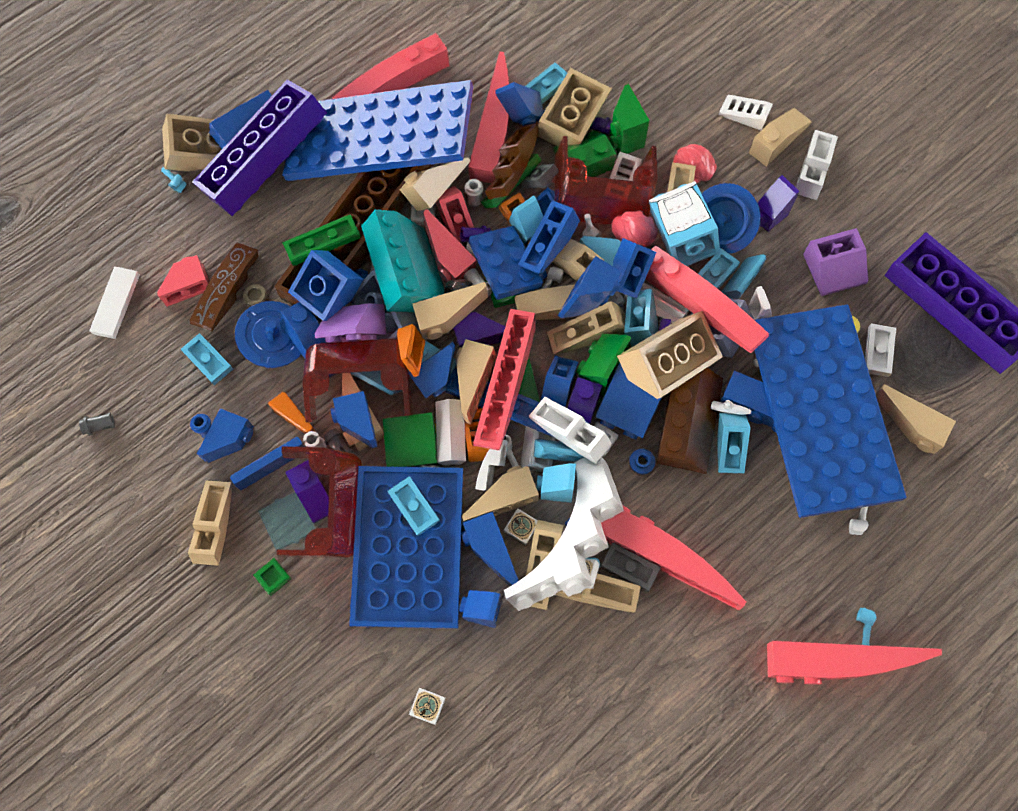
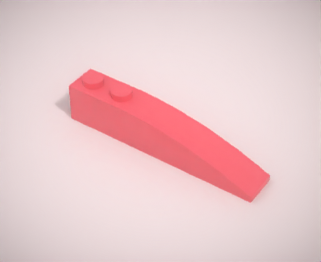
M435 33L380 62L343 88L331 99L406 89L449 67L448 50Z
M499 52L468 166L470 180L477 179L491 184L496 179L492 170L502 160L499 149L508 140L510 116L495 94V90L509 84L504 52Z
M656 245L651 249L657 253L645 278L646 281L695 314L702 311L709 325L750 353L769 337V333L754 319L695 271Z
M510 309L475 435L474 446L500 451L536 330L535 313Z
M623 506V512L601 522L608 544L612 545V543H615L660 566L661 571L737 610L745 606L746 601L721 574L681 541L654 526L655 523L651 519L644 516L639 518L631 514L630 509Z
M772 641L767 644L768 677L776 678L777 683H794V679H804V684L821 685L822 680L865 677L912 666L942 655V649Z

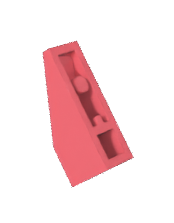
M426 209L423 212V222L439 270L438 273L445 282L448 283L450 281L456 286L464 279V275L468 270L476 268L477 259Z

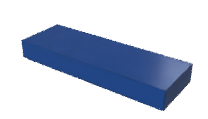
M295 437L232 474L230 478L233 484L242 491L307 452L306 447L299 437Z

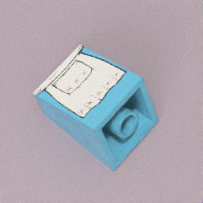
M695 181L690 184H683L673 191L659 194L649 200L651 213L669 255L688 266L720 253L718 227Z

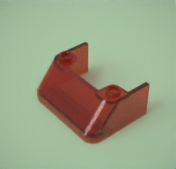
M568 136L562 137L555 155V166L559 170L555 175V202L573 208L581 222H585V214H590L592 223L612 224L615 217L622 216L625 212L642 211L646 217H649L651 211L649 200L654 197L657 183L656 146H651L642 165L635 170L633 181L587 176L585 163L580 159L568 157Z
M398 339L318 343L311 345L305 354L303 373L306 423L317 419L315 396L322 395L328 390L330 384L329 374L381 371V380L387 389L393 391L403 390L405 416H410L412 414L409 369L401 360Z
M282 446L283 458L309 459V466L313 472L319 475H330L328 528L311 530L305 539V550H277V556L284 558L352 557L354 555L359 466H362L360 458L352 453L323 447Z

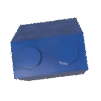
M619 363L596 417L601 419L600 424L611 429L617 426L624 430V435L637 440L638 436L641 438L645 436L663 397L657 399L629 381L621 363Z

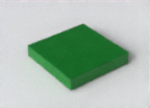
M434 413L383 419L386 467H418L439 464L437 463Z

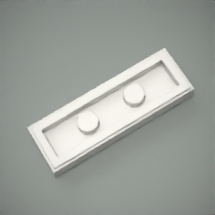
M114 267L89 330L92 334L116 339L140 276L137 271Z

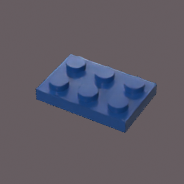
M514 225L469 237L468 243L496 300L542 287L543 281L539 274L518 265L526 248Z

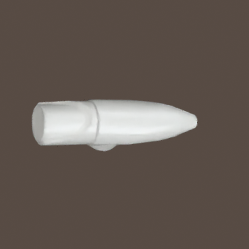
M726 400L724 403L713 401L711 404L712 410L736 415L751 414V410L733 404L730 400Z

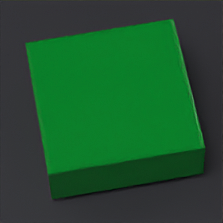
M275 558L253 574L270 596L292 579Z

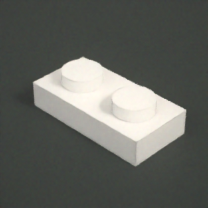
M872 323L868 327L865 361L869 374L889 377L892 374L896 328Z

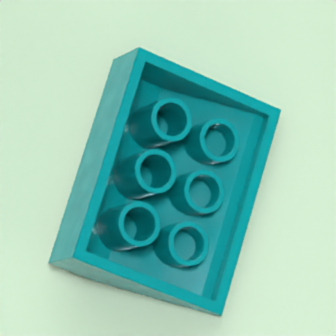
M374 210L361 227L387 312H414L413 303L446 294L425 228L396 211Z

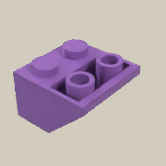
M857 228L810 241L803 255L821 296L867 284L866 248Z
M368 303L343 307L327 321L322 320L315 332V338H326V343H355L356 340H377V335L386 334L384 305Z

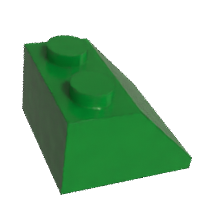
M629 84L624 85L613 112L612 123L610 124L611 135L609 141L614 150L616 149L618 155L619 152L629 154L645 147L650 121Z
M596 131L587 133L581 144L553 147V151L572 186L611 171L615 165L616 152L606 135Z
M602 334L598 341L594 340L588 350L589 358L587 361L582 360L576 371L579 374L578 377L601 384L600 395L604 397L620 363L617 356L629 349L631 337L628 335Z

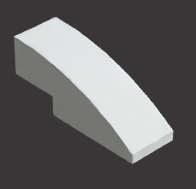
M815 130L796 184V188L799 190L798 195L817 200L831 163L838 136Z
M546 397L542 399L529 415L531 420L549 434L595 464L612 444L605 432L586 423L582 416Z

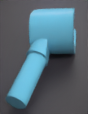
M163 167L161 171L172 180L169 186L176 192L181 193L187 185L186 182L183 181L179 174L175 175Z
M860 608L856 620L864 623L862 645H869L870 630L876 621V614L867 608Z

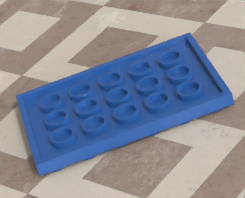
M359 466L349 626L458 629L463 468ZM409 476L440 520V522L419 536L414 532L387 492Z

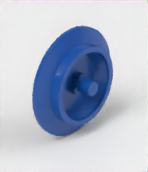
M731 183L717 184L705 190L702 196L718 227L720 249L722 248L728 254L747 247L755 238L761 219L760 209L754 196L747 189Z
M266 301L257 303L242 313L235 327V340L239 351L247 360L261 367L279 368L291 364L301 356L300 351L280 325L281 312L291 306L281 302Z

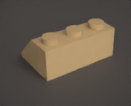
M570 68L539 120L538 137L556 146L581 144L612 88Z

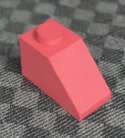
M454 186L447 189L436 201V205L447 230L461 243L460 232H463L460 230L461 227L474 228L462 192Z
M198 256L185 257L181 261L174 263L157 292L166 307L202 294L209 284V279L205 267Z

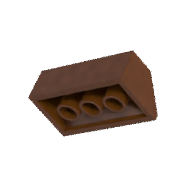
M709 368L702 370L669 392L656 464L707 474L718 412L711 409V404L713 401H720L723 378Z

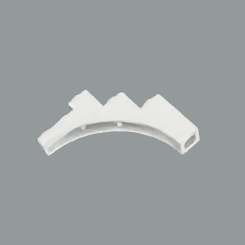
M585 457L574 462L577 472V496L570 521L563 535L549 555L532 572L504 590L506 599L518 611L529 608L534 603L551 597L561 590L569 597L593 585L585 559L609 548L601 522L611 519L624 511L609 466L602 457L596 464Z

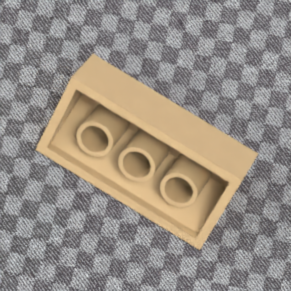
M701 311L680 318L617 357L627 379L658 399L723 356Z

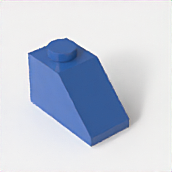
M515 82L495 90L497 98L515 123L522 124L523 126L533 124L539 121L544 114L539 91Z
M623 238L613 260V267L622 272L617 280L620 283L617 291L637 299L657 252Z
M453 342L422 362L419 376L414 377L411 372L408 373L425 398L433 395L435 398L447 390L445 385L450 380L455 344Z
M554 356L546 374L540 402L546 397L563 407L566 406L578 367V361Z
M364 391L333 398L334 408L330 409L333 422L338 423L342 431L372 448L378 447Z
M220 408L197 455L205 462L210 463L242 450L245 443L251 440L254 426L248 419Z
M469 590L468 597L463 596L459 612L463 613V619L495 628L501 606L500 593Z

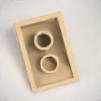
M166 114L162 128L165 169L179 171L203 170L222 150L209 133L210 122L215 119Z

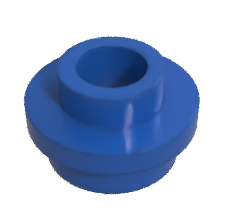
M638 449L631 454L629 464L635 473L641 475L648 474L655 466V457L649 450ZM641 457L645 458L647 464H640L638 459Z

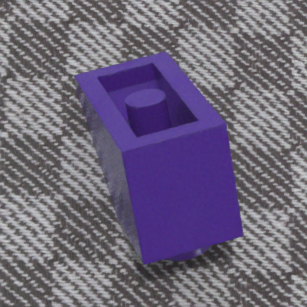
M783 175L775 181L757 202L761 216L760 227H763L767 232L789 215L799 194V190Z
M472 312L453 328V332L459 348L463 347L465 340L491 346L501 343L506 326L476 312Z
M578 377L567 409L582 416L584 421L591 424L602 385Z
M309 460L285 472L313 523L337 512L316 469Z

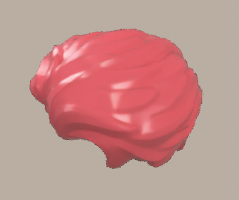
M697 144L680 148L673 158V163L696 166L694 176L696 184L700 181H709L717 169L715 160L709 150Z
M642 211L625 212L622 216L615 217L612 222V232L620 242L624 238L647 247L655 241L658 234V228L653 218L646 217Z

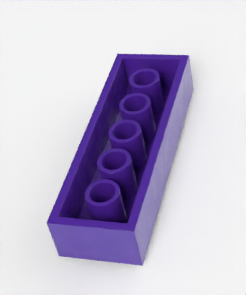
M287 79L192 183L210 200L233 216L242 208L243 204L252 194L258 191L259 187L274 173L275 169L290 156V153L298 144L305 140L309 132L321 122L322 118L327 114L326 110L312 93Z
M927 232L893 262L884 276L999 374L1004 372L1018 359V308Z

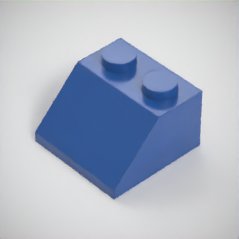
M311 250L288 293L321 320L327 321L353 299L364 279L329 251Z
M595 256L577 280L558 316L560 318L579 316L606 304L610 296H613L620 286L617 280L622 272Z

